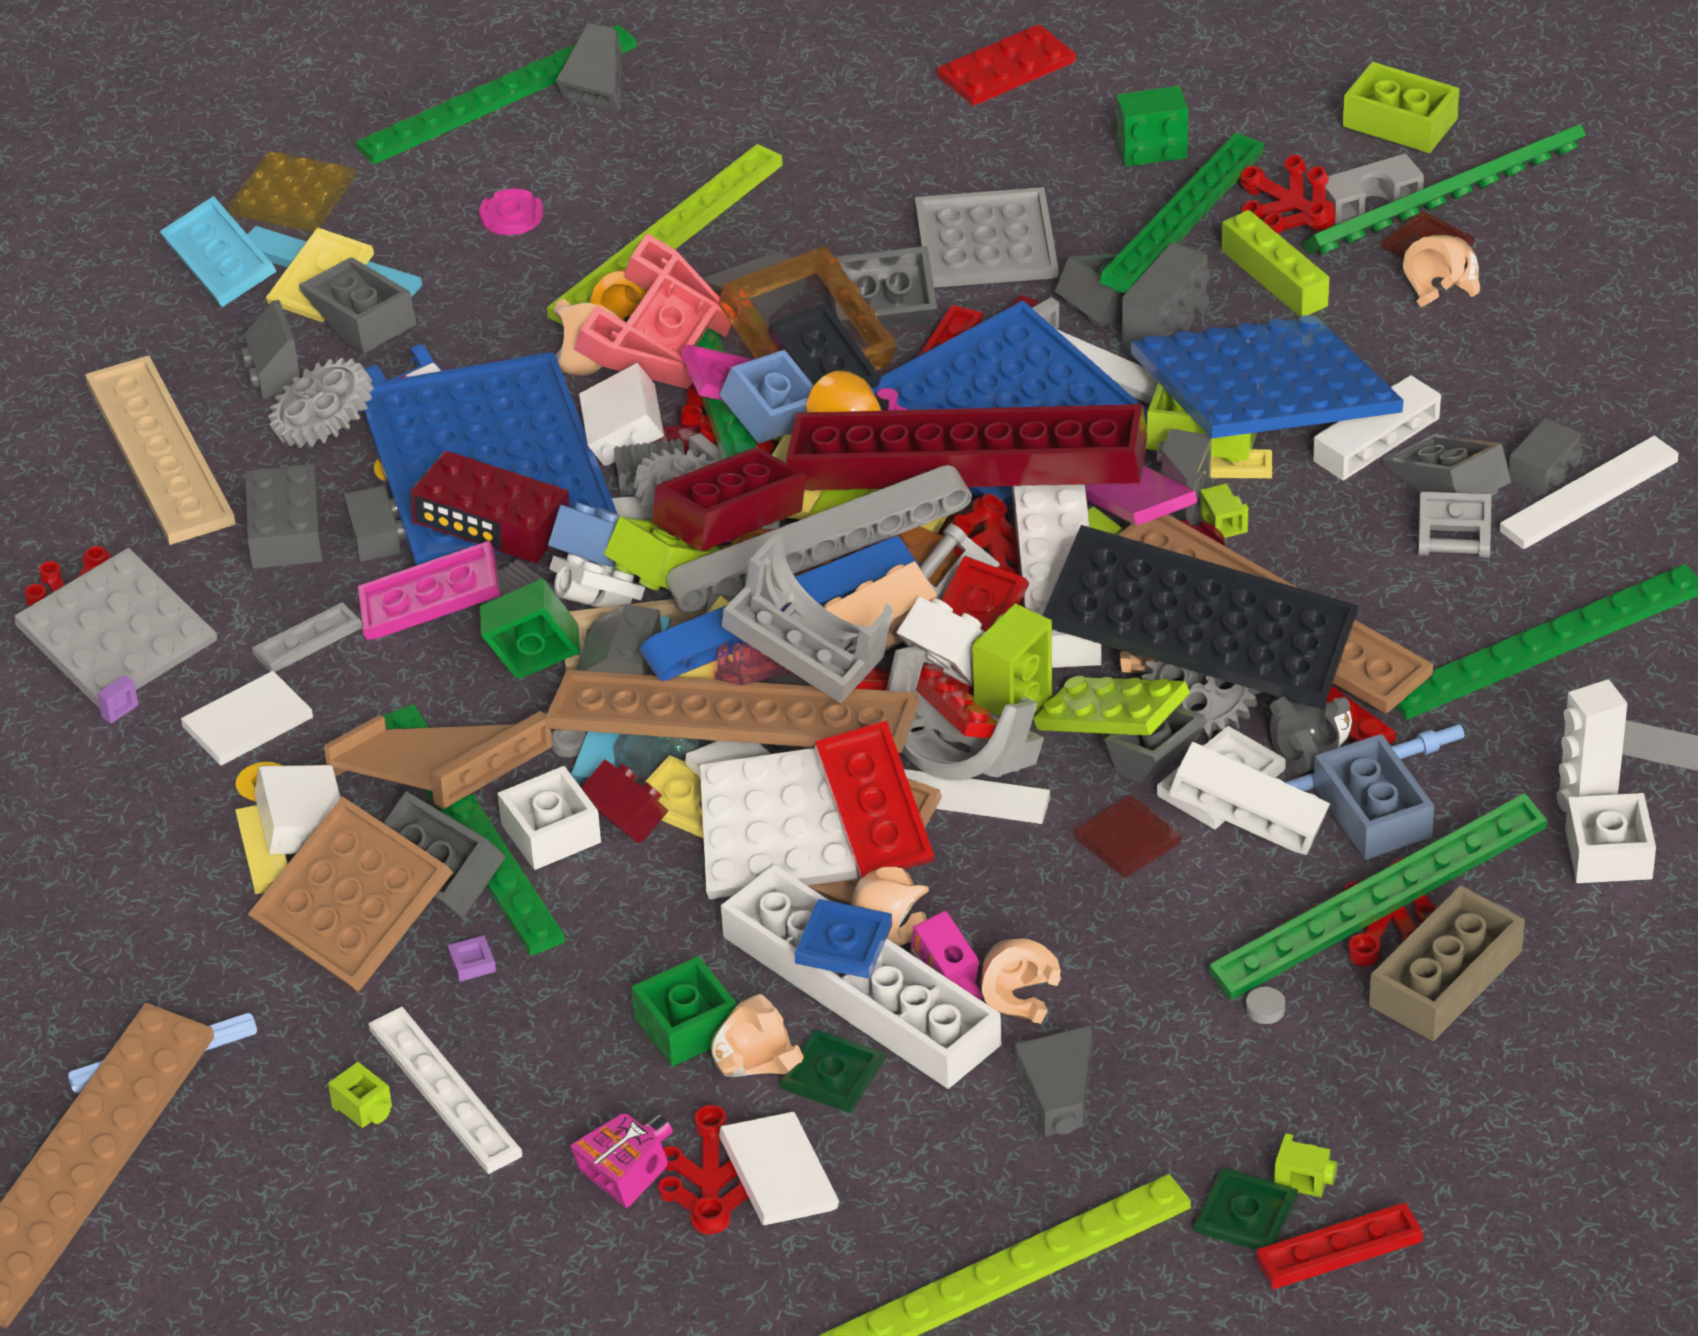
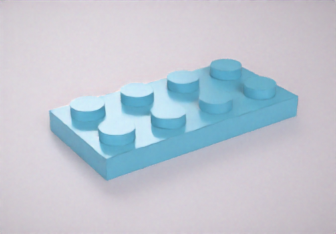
M214 196L160 231L166 243L221 307H224L277 272L272 262Z

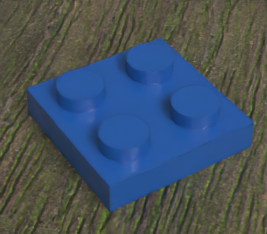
M818 899L795 950V964L870 979L893 925L892 914Z

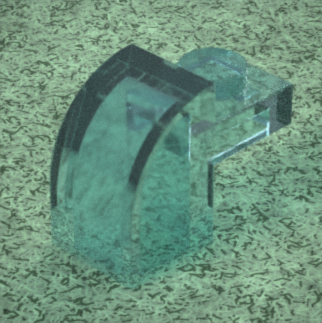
M620 734L613 746L615 767L617 768L622 763L637 776L648 778L655 770L660 759L665 760L671 755L685 761L687 753L699 749V740Z

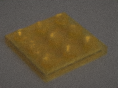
M268 151L227 206L228 213L231 216L314 233L317 227H321L354 181L356 170L355 168Z

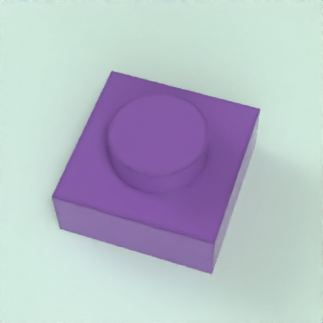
M123 675L97 693L101 717L110 724L138 706L135 683L126 675Z
M484 935L447 945L449 957L459 982L496 972L495 961Z

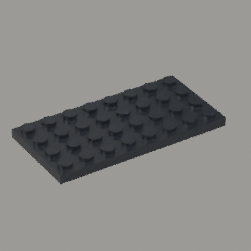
M1081 525L1042 616L1052 620V630L1271 695L1284 696L1286 699L1324 710L1353 628L1359 605Z

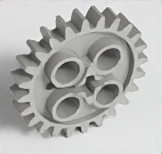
M340 358L334 364L332 359H329L325 366L321 367L319 363H316L313 371L310 372L308 369H305L303 377H293L294 384L292 386L282 387L285 394L275 396L278 403L270 406L273 413L268 416L271 421V428L282 443L286 442L290 447L296 443L298 448H301L307 442L310 447H313L317 439H321L325 443L328 435L332 434L337 437L340 428H350L348 423L350 420L360 419L357 412L368 408L365 402L372 399L369 392L374 390L371 384L372 379L360 363L356 364L353 359L345 362L343 358Z
M664 449L661 451L660 456L651 453L649 459L643 458L641 465H638L633 488L636 489L635 496L642 498V506H651L649 513L653 514L655 485L719 460L708 461L704 453L699 457H695L692 450H688L687 455H682L678 449H674L673 455Z
M1146 661L1145 663L1149 674L1142 675V680H1173L1180 678L1186 681L1190 694L1179 707L1190 710L1195 704L1201 703L1206 705L1203 710L1196 711V713L1205 715L1207 723L1200 733L1205 732L1208 740L1213 738V731L1218 730L1221 732L1228 724L1239 729L1238 716L1246 719L1250 718V713L1246 706L1257 707V699L1253 694L1261 693V691L1237 684L1230 689L1223 690L1219 686L1228 681L1160 661Z

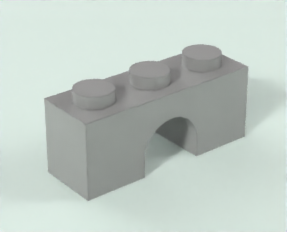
M1405 153L1328 176L1326 200L1333 203L1336 209L1334 224H1339L1365 214L1366 197L1379 196L1391 203L1423 190L1424 174Z

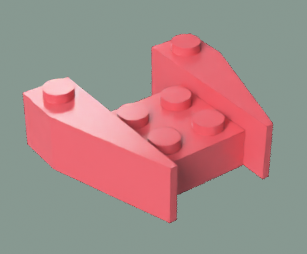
M647 233L630 257L624 277L648 292L627 323L597 306L581 328L574 350L602 367L617 371H623L638 363L651 380L688 389L693 380L681 355L685 345L697 346L708 328L726 338L736 314L675 249Z

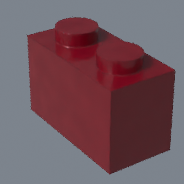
M604 759L581 789L598 810L599 814L640 844L668 812L658 801L662 795L646 781L642 786L638 785L635 782L638 776L624 764L620 763L616 768Z

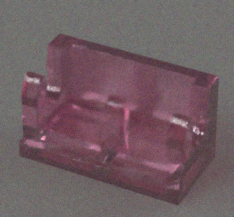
M736 643L733 645V662H730L728 658L729 648L727 644L720 645L718 649L717 672H715L716 680L744 685L792 673L748 643Z

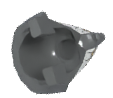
M1284 696L1273 701L1269 706L1273 713L1270 721L1272 745L1276 754L1286 759L1285 766L1294 773L1302 774L1313 771L1315 755L1342 747L1350 735L1352 718L1350 704L1346 697L1326 702L1324 710L1288 701Z

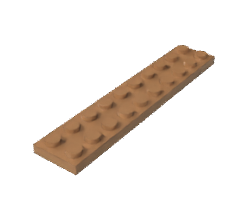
M1168 514L1138 526L1131 524L1118 534L1132 540L1294 586ZM1355 620L1333 683L1387 714L1433 674V664Z
M567 670L545 718L548 729L815 748V741L887 720L897 751L901 753L918 709L919 700L917 693L854 689L842 703H839L814 686L674 677L667 681H660L657 676Z
M145 1003L1 1201L0 1326L7 1328L77 1233L215 1038L212 1027Z

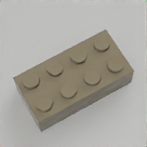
M1460 885L1371 974L1369 1006L1434 1042L1522 952L1525 919Z

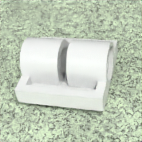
M568 553L567 559L553 556L549 568L557 573L554 590L558 597L586 605L590 604L597 608L631 604L632 598L641 600L645 590L644 586L633 582L635 575L626 574L614 567L588 562L587 559Z

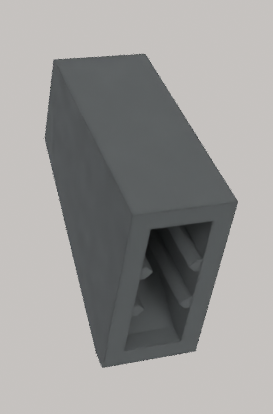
M587 23L556 80L562 98L619 112L621 109L622 48L616 29H612L607 25Z
M777 251L709 275L703 280L736 314L735 318L758 327L806 287L805 263Z
M1090 1026L1015 1044V1069L1045 1136L1056 1133L1062 1135L1069 1134L1076 1128L1083 1127L1092 1062V1029Z

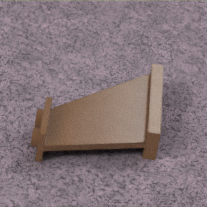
M541 711L518 724L391 730H386L385 718L378 715L324 745L326 765H332L335 777L348 770L433 791L434 804L445 809L552 747L551 729H548L545 717L547 714Z

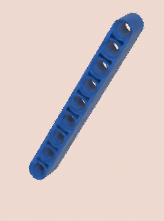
M896 536L795 578L803 589L824 607L826 603L834 598L841 597L843 599L853 594L861 584L867 581L876 582L882 579L895 566L902 564L906 566L914 561L919 568L920 565L902 539ZM785 604L781 611L784 612L788 606ZM726 606L657 633L641 645L640 653L660 681L670 680L751 646L721 627L723 610Z

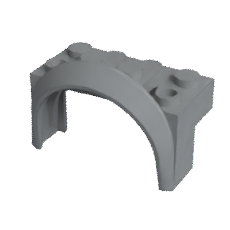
M772 535L749 559L746 586L724 608L721 627L834 700L842 703L884 657L893 609L886 603L882 614L870 627L851 624L832 614L816 602L798 583L786 560L784 538ZM786 604L788 608L782 612L781 608Z
M916 645L895 651L886 691L917 693L919 700L918 709L902 749V753L912 764L929 775L946 780H964L982 773L992 777H1001L1003 774L1020 771V769L1036 765L1044 737L1029 730L1038 702L1023 697L1018 704H1006L1001 717L989 712V715L998 722L991 738L964 736L916 691L927 650ZM916 727H922V728H924V729L919 730V731L911 732V731H912V728H916ZM934 730L940 732L939 736L934 732ZM942 739L950 742H962L970 746L969 751L972 753L956 749Z

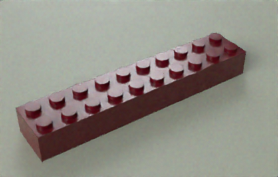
M1143 404L807 412L796 414L786 463L806 474L805 490L884 489L947 465L957 469L967 487L1140 483L1148 436Z

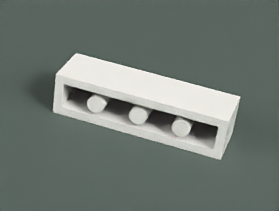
M1410 375L1391 387L1404 400L1402 413L1338 421L1314 437L1313 461L1344 481L1438 420L1440 416L1441 394Z
M1609 679L1568 692L1567 709L1564 711L1565 733L1561 740L1563 755L1562 764L1559 765L1560 788L1556 794L1557 802L1563 812H1567L1568 797L1618 795L1627 702Z
M1192 742L1169 792V795L1304 855L1308 854L1330 803L1319 799L1314 794L1299 790L1278 778L1270 777L1250 768L1245 763L1237 762L1217 753L1209 747L1201 746L1195 742Z

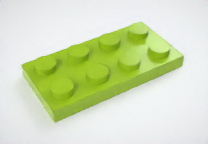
M1075 676L1065 682L1064 687L1044 704L1043 709L1033 720L1037 729L1041 731L1151 735L1190 694L1186 681H1171L1168 679L1142 680L1139 678L1114 679L1111 677L1085 678L1084 676Z

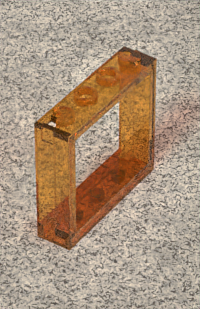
M826 246L730 281L723 286L718 305L756 359L779 352L780 350L767 333L769 326L749 298L817 273L869 346L862 349V352L875 370L885 368L891 363L897 347L892 334L885 330L878 320L875 310L868 306L860 295L857 285L848 278L842 269L840 261L831 254Z

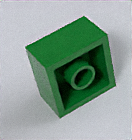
M1180 86L1117 94L1116 144L1125 167L1188 158V106Z
M543 578L480 606L481 636L515 678H524L580 653L578 623Z
M699 956L631 986L634 1019L671 1067L710 1050L714 1033L737 1006L735 1000Z

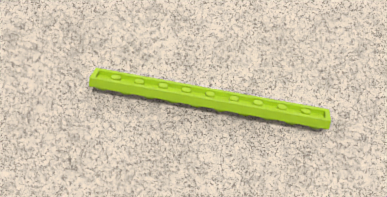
M756 144L547 307L548 318L563 325V322L553 312L556 302L561 299L566 300L571 305L591 304L590 299L596 284L605 275L620 269H627L630 257L647 233L671 248L677 249L783 166L782 155Z
M1167 1174L818 1336H918L1191 1209V1200L1172 1176Z

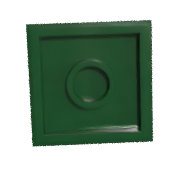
M815 1029L801 1049L804 1057L802 1062L784 1074L780 1080V1089L851 1113L884 1063L885 1053Z
M1222 1167L1197 1218L1194 1232L1253 1250L1275 1244L1298 1198V1189Z

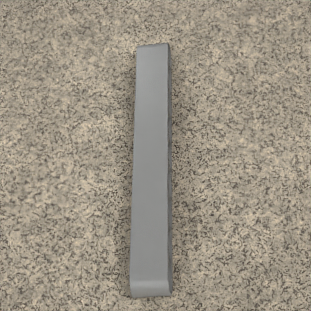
M942 466L680 565L668 573L666 584L681 611L686 613L695 612L707 607L710 593L737 596L746 586L749 559L772 535L784 538L786 560L792 574L956 513L969 504L972 494L955 467Z

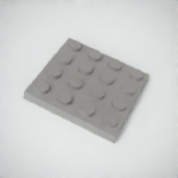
M1044 187L915 197L921 247H928L934 288L1059 278L1058 262Z
M130 548L125 549L15 615V625L98 707L97 693L123 675L128 676L134 681L137 690L217 641V633Z

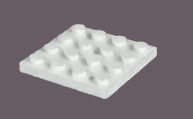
M815 748L700 764L706 892L709 899L734 896L774 864L807 886L858 879V871Z

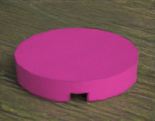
M511 188L497 191L494 193L493 198L488 200L486 197L479 207L481 224L487 230L502 235L522 234L532 230L541 222L544 215L542 200L538 196L537 199L532 197V192L524 189Z

